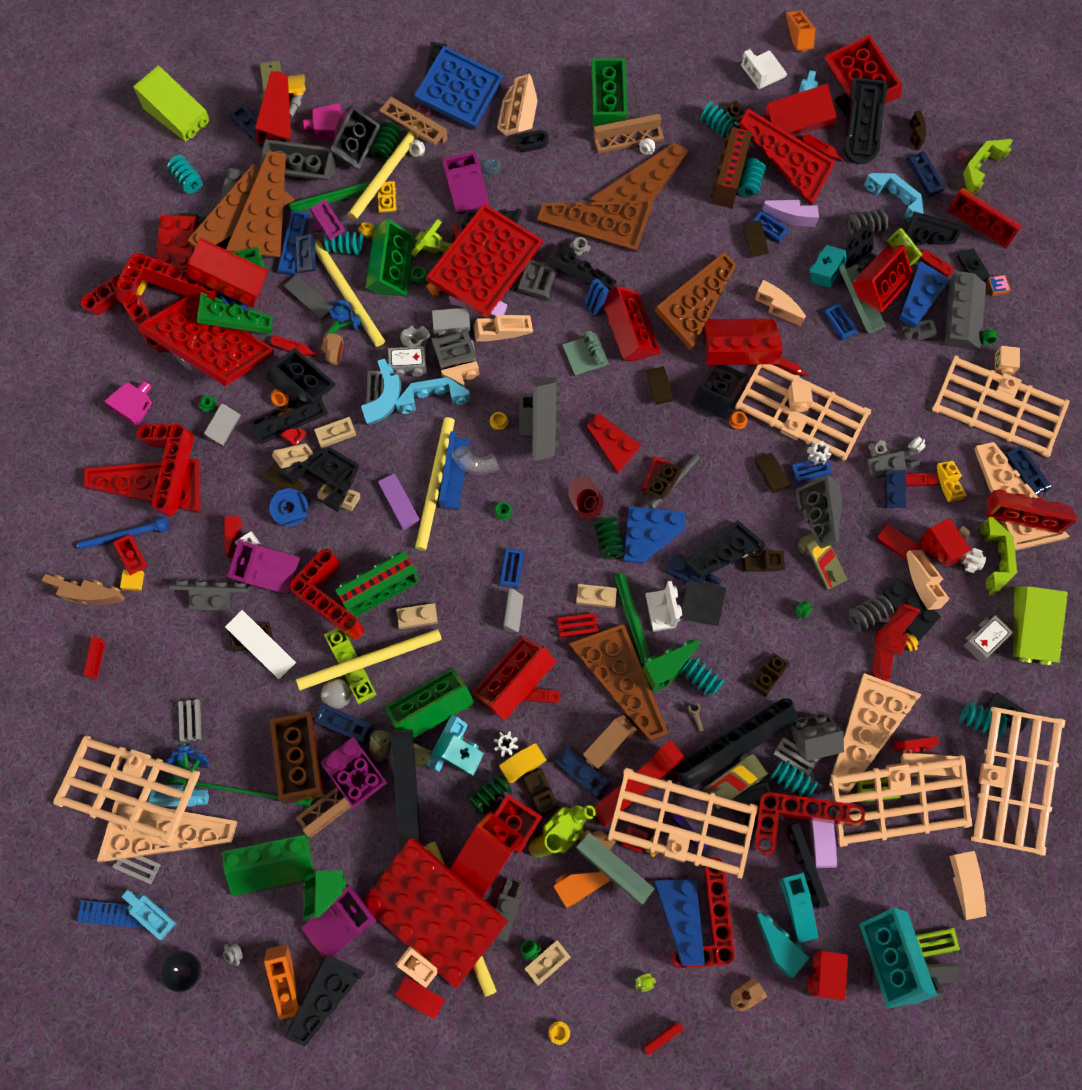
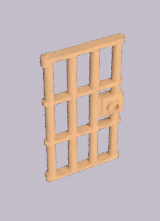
M955 355L937 400L932 407V412L944 414L969 424V427H976L1006 439V442L1022 445L1025 448L1040 453L1043 457L1049 458L1070 400H1062L1032 388V385L1022 384L1018 378L1005 373L1003 375L997 374L994 370H987L959 359V356ZM955 365L987 377L985 385L982 386L952 374ZM992 380L999 382L996 391L989 388ZM952 381L981 393L978 402L947 390L948 382ZM1018 390L1025 393L1022 401L1015 399ZM987 395L1019 408L1016 417L984 405L985 396ZM1029 395L1062 407L1059 416L1027 404ZM942 397H947L974 408L975 411L972 418L940 405ZM1023 410L1056 423L1053 432L1020 419ZM979 411L1013 424L1010 432L1008 433L976 420ZM1017 426L1049 438L1047 448L1014 435Z
M772 364L758 365L735 410H741L770 424L771 427L774 426L781 429L780 433L794 440L799 438L808 445L813 444L814 441L816 443L822 442L813 437L818 429L849 444L846 452L825 443L827 446H830L828 452L845 462L867 417L871 414V409L863 408L835 395L833 391L831 393L810 383L812 392L828 399L825 407L816 402H812L810 406L811 409L821 413L818 420L816 421L797 411H790V408L785 406L788 400V389L759 376L760 369H766L791 382L808 381L800 378L797 374L795 376ZM753 382L784 395L782 403L750 389ZM746 395L776 409L777 412L774 418L742 403ZM831 401L862 415L861 422H855L828 409ZM781 412L789 415L785 423L777 420ZM824 415L855 429L856 432L853 438L821 423ZM805 424L814 427L810 435L802 432Z
M991 707L993 712L987 750L985 749L984 754H986L985 763H981L978 782L981 784V790L977 796L979 797L974 836H971V840L1033 852L1041 856L1045 855L1047 848L1045 847L1049 813L1052 811L1050 806L1056 767L1059 766L1057 759L1061 732L1065 726V720ZM1001 713L1013 715L1007 753L995 751ZM1021 717L1033 719L1028 757L1016 755ZM1042 721L1054 723L1048 761L1036 759ZM994 756L1006 757L1005 767L993 765ZM1015 759L1027 761L1021 801L1009 799ZM1036 763L1048 765L1042 805L1030 803ZM990 786L1002 788L1001 797L989 795ZM988 799L1000 802L994 840L982 838ZM1008 803L1020 805L1015 844L1003 842ZM1029 807L1041 809L1035 848L1023 846Z
M85 735L53 804L90 814L92 818L98 817L125 826L127 830H136L160 838L162 842L170 844L200 772L197 770H186L165 763L159 758L157 760L152 759V756L132 749L130 752L124 747H114L93 740L90 736ZM90 747L115 755L111 767L84 759L83 756L87 748ZM122 759H127L123 771L118 770ZM81 766L107 775L102 787L74 778L78 767ZM148 766L152 767L148 779L143 778ZM162 770L189 779L185 791L155 782L159 771ZM113 779H121L144 787L140 798L137 799L110 790ZM70 785L98 794L94 805L90 806L66 798L65 796ZM154 790L181 799L176 811L146 802L150 791ZM105 797L134 806L135 809L131 818L128 819L100 809ZM142 810L172 819L168 831L137 822Z
M963 755L954 759L927 763L920 761L913 765L899 763L886 765V769L879 770L878 768H873V771L836 776V774L831 775L833 801L852 803L876 799L877 811L865 812L864 821L878 819L879 830L844 836L843 826L836 824L837 844L839 847L847 846L850 843L876 839L887 840L889 837L924 832V834H928L930 831L948 828L972 827L966 764ZM959 766L960 778L929 783L924 782L923 771ZM910 773H917L918 784L911 785ZM887 777L889 788L881 790L880 778ZM874 779L875 791L839 796L838 784ZM961 786L962 798L927 803L926 791ZM919 793L920 804L890 809L883 808L882 798ZM963 806L964 818L929 823L928 811ZM834 808L835 817H837L840 814V811L837 808ZM861 813L849 815L852 820H859L862 816ZM921 813L922 824L886 829L885 818Z
M625 768L608 840H618L648 849L651 853H662L664 857L683 863L686 860L693 862L696 866L700 864L737 875V878L742 879L758 805L751 803L750 805L716 796L712 792L710 794L674 784L671 780L663 781ZM630 779L664 789L663 801L625 791L627 780ZM669 792L708 802L706 814L667 803ZM622 799L660 809L658 821L620 811ZM713 804L750 814L748 826L711 816ZM665 811L704 822L701 834L662 823ZM617 819L655 829L653 842L614 831ZM708 824L746 834L744 846L706 836ZM660 831L669 834L666 846L657 843ZM690 840L699 842L696 854L687 852ZM706 844L741 854L739 867L701 856L703 845Z

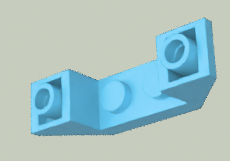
M870 173L864 184L868 191L878 195L883 189L887 188L891 194L899 197L905 205H909L903 216L908 223L914 211L923 213L922 195L895 173Z
M448 377L411 383L396 402L397 412L410 414L412 411H416L414 397L425 398L431 394L443 395L450 391L452 404L464 405L470 402L469 390Z

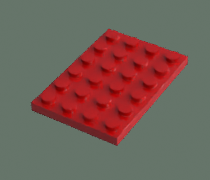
M484 203L427 275L426 281L485 318H488L542 246L544 240Z
M188 296L138 325L139 332L224 386H228L274 353V348L244 330L197 323L199 301Z
M413 837L409 839L363 900L377 919L407 946L415 948L437 968L436 972L455 989L459 987L509 922Z

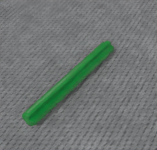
M371 181L289 203L290 210H306L324 199L327 203L361 195Z
M619 573L614 576L640 664L644 665L647 662L646 660L650 658V653L626 575Z

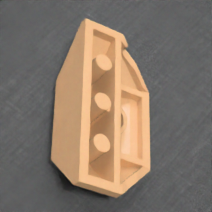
M530 74L515 78L514 84L510 87L502 101L497 129L505 136L531 129L533 126L538 100Z

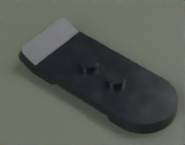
M854 78L852 81L844 151L846 157L853 163H870L879 152L887 94L886 81Z

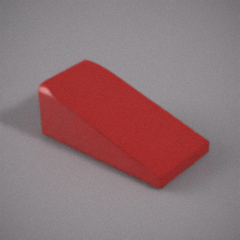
M240 516L224 518V551L229 559L233 557L236 547L235 541L238 540L243 524Z
M131 534L112 542L130 576L148 567Z

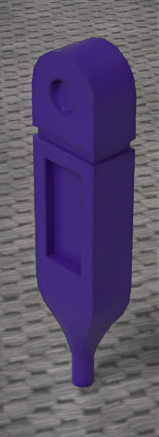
M670 813L679 828L696 832L681 815ZM691 840L693 844L698 848L699 842ZM706 844L703 845L702 852L708 847Z

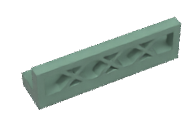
M856 264L848 269L841 265L839 266L840 272L868 334L886 327L880 312L858 299L853 288V281L861 274L857 272L859 265Z
M588 833L576 847V851L640 906L644 904L648 896L655 889L592 834Z

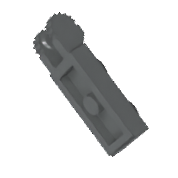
M918 449L897 450L866 458L868 476L874 477L885 474L886 470H904L906 467L920 465V461L916 459L905 462V456L918 454Z
M507 878L496 910L509 922L497 936V939L507 942L525 883L520 882L518 884L516 896L513 898L507 896L512 885V879Z

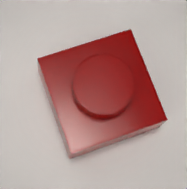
M629 826L626 833L645 840L648 837V833ZM624 842L622 844L623 847L641 854L643 851L642 847Z

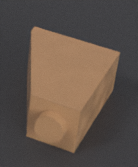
M625 715L616 718L583 754L586 757L587 763L597 769L603 766L638 728Z

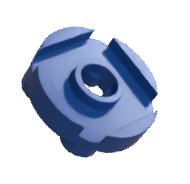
M291 488L278 491L271 499L269 506L272 518L284 526L300 524L306 518L309 509L306 497L298 490ZM287 502L295 506L291 513L288 510L284 511Z

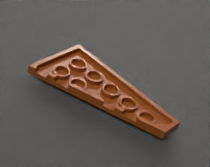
M674 142L591 197L590 202H647V200H654L687 157L689 150Z
M267 152L226 248L227 251L233 252L259 247L262 257L280 259L285 153Z
M253 164L189 237L187 242L192 247H196L200 237L215 245L232 237L260 171L257 166ZM285 190L283 207L295 201Z
M647 200V202L542 203L537 221L637 252L653 200Z
M726 252L722 253L654 309L689 350L694 347L695 341L737 265Z
M624 624L569 643V647L649 742L669 734Z

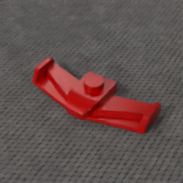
M901 604L883 629L878 631L875 638L876 645L871 676L890 683L894 653L902 655L909 639L903 633L920 613V609L907 604Z

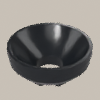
M178 951L171 954L164 961L161 969V979L164 985L174 992L190 990L201 977L200 961L193 953L188 951ZM182 965H188L190 968V974L187 978H181L178 974V970Z

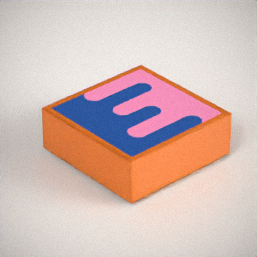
M1005 275L989 277L986 280L991 296L1010 292Z

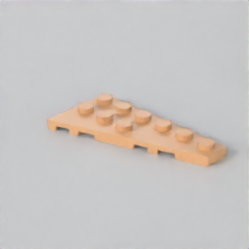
M864 673L861 677L843 735L844 752L837 755L832 774L839 776L864 772L922 694ZM830 777V781H829L828 786L832 788L831 777ZM857 781L838 784V790L849 793Z

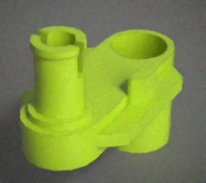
M590 805L584 808L581 806L562 807L543 826V835L531 839L529 842L530 853L536 858L557 852L565 853L580 838V834L584 832L583 825L586 821L595 817V809Z

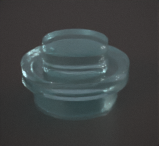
M496 158L488 159L484 166L485 171L490 175H496L502 169L500 161Z

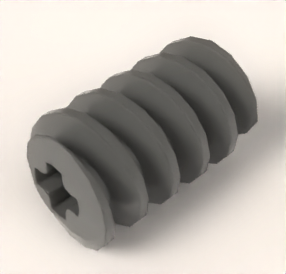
M878 209L876 211L871 210L870 212L865 211L863 213L851 214L848 218L850 233L853 235L854 231L857 232L871 221H873V233L874 229L880 232L881 226L886 231L888 229L886 211Z
M879 594L875 598L863 602L862 605L850 609L849 619L853 628L857 632H861V626L867 629L868 624L873 626L875 621L881 622V617L887 619L888 614L892 616L895 612L890 601L885 596Z

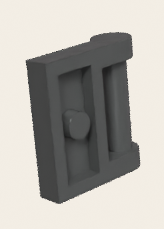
M531 259L525 267L518 292L548 301L550 297L549 291L559 269L552 267L550 264ZM548 272L543 290L538 289L543 273Z
M467 329L438 339L437 337L431 338L440 368L476 358ZM464 339L462 342L440 347V345Z

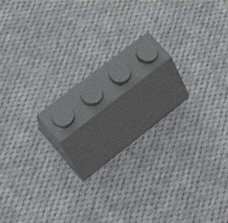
M265 139L259 169L268 151L285 153V175L328 181L334 175L337 159L336 155L329 151L330 148Z
M956 271L949 280L944 346L981 350L986 283L974 273Z
M533 377L532 461L555 456V449L559 450V438H555L556 431L559 432V420H556V413H560V402H556V395H560V383H556L555 377Z

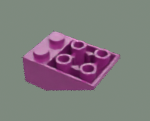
M476 151L443 158V173L456 214L466 212V210L479 209L484 203L490 206Z
M239 539L227 577L289 594L290 583L294 579L300 557L247 539Z
M354 737L320 761L353 809L387 784Z
M348 885L319 918L308 921L301 929L323 958L325 954L334 957L374 924L377 919L355 889Z

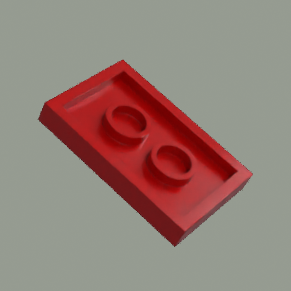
M160 214L156 251L157 260L187 270L188 263L194 252V247L187 240L196 230V217Z

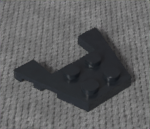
M327 447L310 455L309 459L303 462L298 461L293 463V466L288 469L283 468L279 470V476L293 484L304 473H307L333 489L324 499V504L339 512L359 471V464L333 448Z

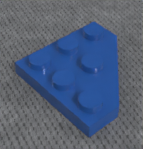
M629 507L624 562L643 564L651 556L668 545L674 538L682 534L685 525V512Z

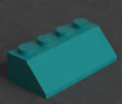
M894 907L859 924L887 1008L918 1004L937 996L908 912Z

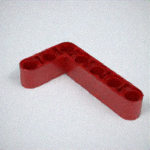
M134 253L130 256L117 281L116 298L123 303L131 302L142 280L199 301L201 293L207 294L208 298L215 300L217 291L187 277V270L141 253Z
M121 274L112 277L86 294L81 300L82 307L92 315H100L119 303L120 301L116 298V287ZM138 291L131 302H122L137 328L140 323L153 316ZM141 333L147 345L156 352L163 353L168 350L160 344L155 345V341Z
M144 424L137 430V437L150 447H165L152 506L163 515L170 517L177 512L194 435L181 424Z
M322 549L292 580L290 590L301 602L352 640L359 639L364 634L362 624L353 614L319 590L340 567V561L330 549Z
M669 740L636 773L661 780L681 762L684 755ZM628 779L625 791L643 795L652 786ZM622 784L594 807L595 816L604 827L613 820ZM622 799L620 811H624L634 802Z
M772 792L765 793L760 800L755 841L756 848L764 856H769L775 852L779 816L856 827L864 823L865 811L857 804ZM768 799L776 801V805L773 808L765 806V802ZM788 802H795L797 808L794 811H788L786 804ZM809 805H816L819 809L816 814H809L807 807ZM830 808H837L840 814L837 817H830L828 810ZM852 811H859L862 816L859 820H852L849 814ZM767 819L774 822L773 827L770 829H765L762 826L763 822ZM762 841H770L771 847L768 850H762L760 848Z
M712 857V858H710V859H713V860H717V861L723 862V861H722L720 858H718V857ZM703 866L712 946H703V951L707 953L708 959L704 965L682 966L676 961L678 952L675 949L671 954V961L677 968L728 965L735 958L726 874L724 871L718 870L717 873H712L709 867ZM713 883L720 885L721 892L719 895H715L712 892L711 886ZM715 905L722 906L724 913L721 917L714 914ZM719 926L726 930V936L723 939L718 938L716 935V930ZM721 949L727 950L729 954L726 961H722L719 958V951Z

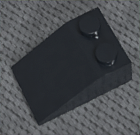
M351 105L344 109L337 123L329 151L359 170L381 125Z
M295 348L272 364L265 378L279 391L312 405L336 385Z
M711 365L699 384L691 404L725 419L748 375L727 365Z

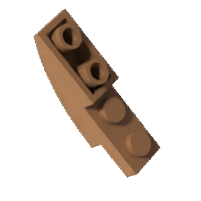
M45 574L42 582L47 586L58 589L56 592L58 597L72 603L106 605L124 601L125 598L120 593V589L109 586V588L103 587L101 582L93 579L91 582L83 580L82 584L73 580L69 583L64 581L65 578L57 574H53V576Z

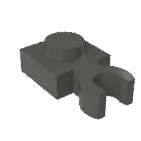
M932 319L919 321L915 328L909 325L902 327L904 340H910L916 336L918 340L933 338L937 334Z

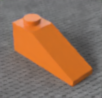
M803 11L786 12L795 48L799 51L813 49L815 27Z
M602 872L572 874L568 877L564 874L555 880L556 885L553 888L565 908L568 909L611 880Z
M288 944L267 949L264 959L279 1020L294 1017L300 1006L293 963Z

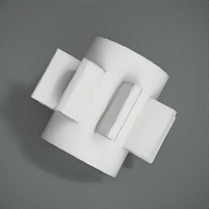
M814 441L812 447H809L807 450L810 453L808 460H812L815 465L817 463L825 464L826 459H829L831 453L828 452L830 446H827L824 441L819 443Z
M973 548L962 559L961 564L965 565L966 571L974 573L977 570H982L986 557L983 556L981 550Z
M510 731L507 735H503L500 732V739H494V742L499 745L495 747V751L500 750L501 757H504L505 753H509L512 756V750H518V746L514 745L518 738L512 739ZM506 740L507 743L511 742L509 744L510 747H501L503 745L502 741Z

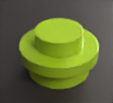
M650 973L635 979L636 990H641L642 992L653 989V985L656 983L655 978H652Z

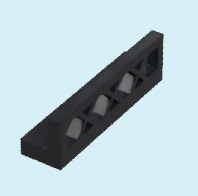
M321 398L313 405L297 399L249 422L261 445L280 436L286 430L296 429L327 415L328 412Z

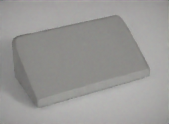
M221 404L205 430L204 436L207 440L224 446L241 415L228 406Z
M514 589L508 591L504 618V630L509 632H519L524 598L522 594Z

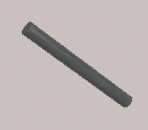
M694 454L682 467L683 471L673 488L700 460L697 454ZM655 497L648 506L654 510L662 499Z

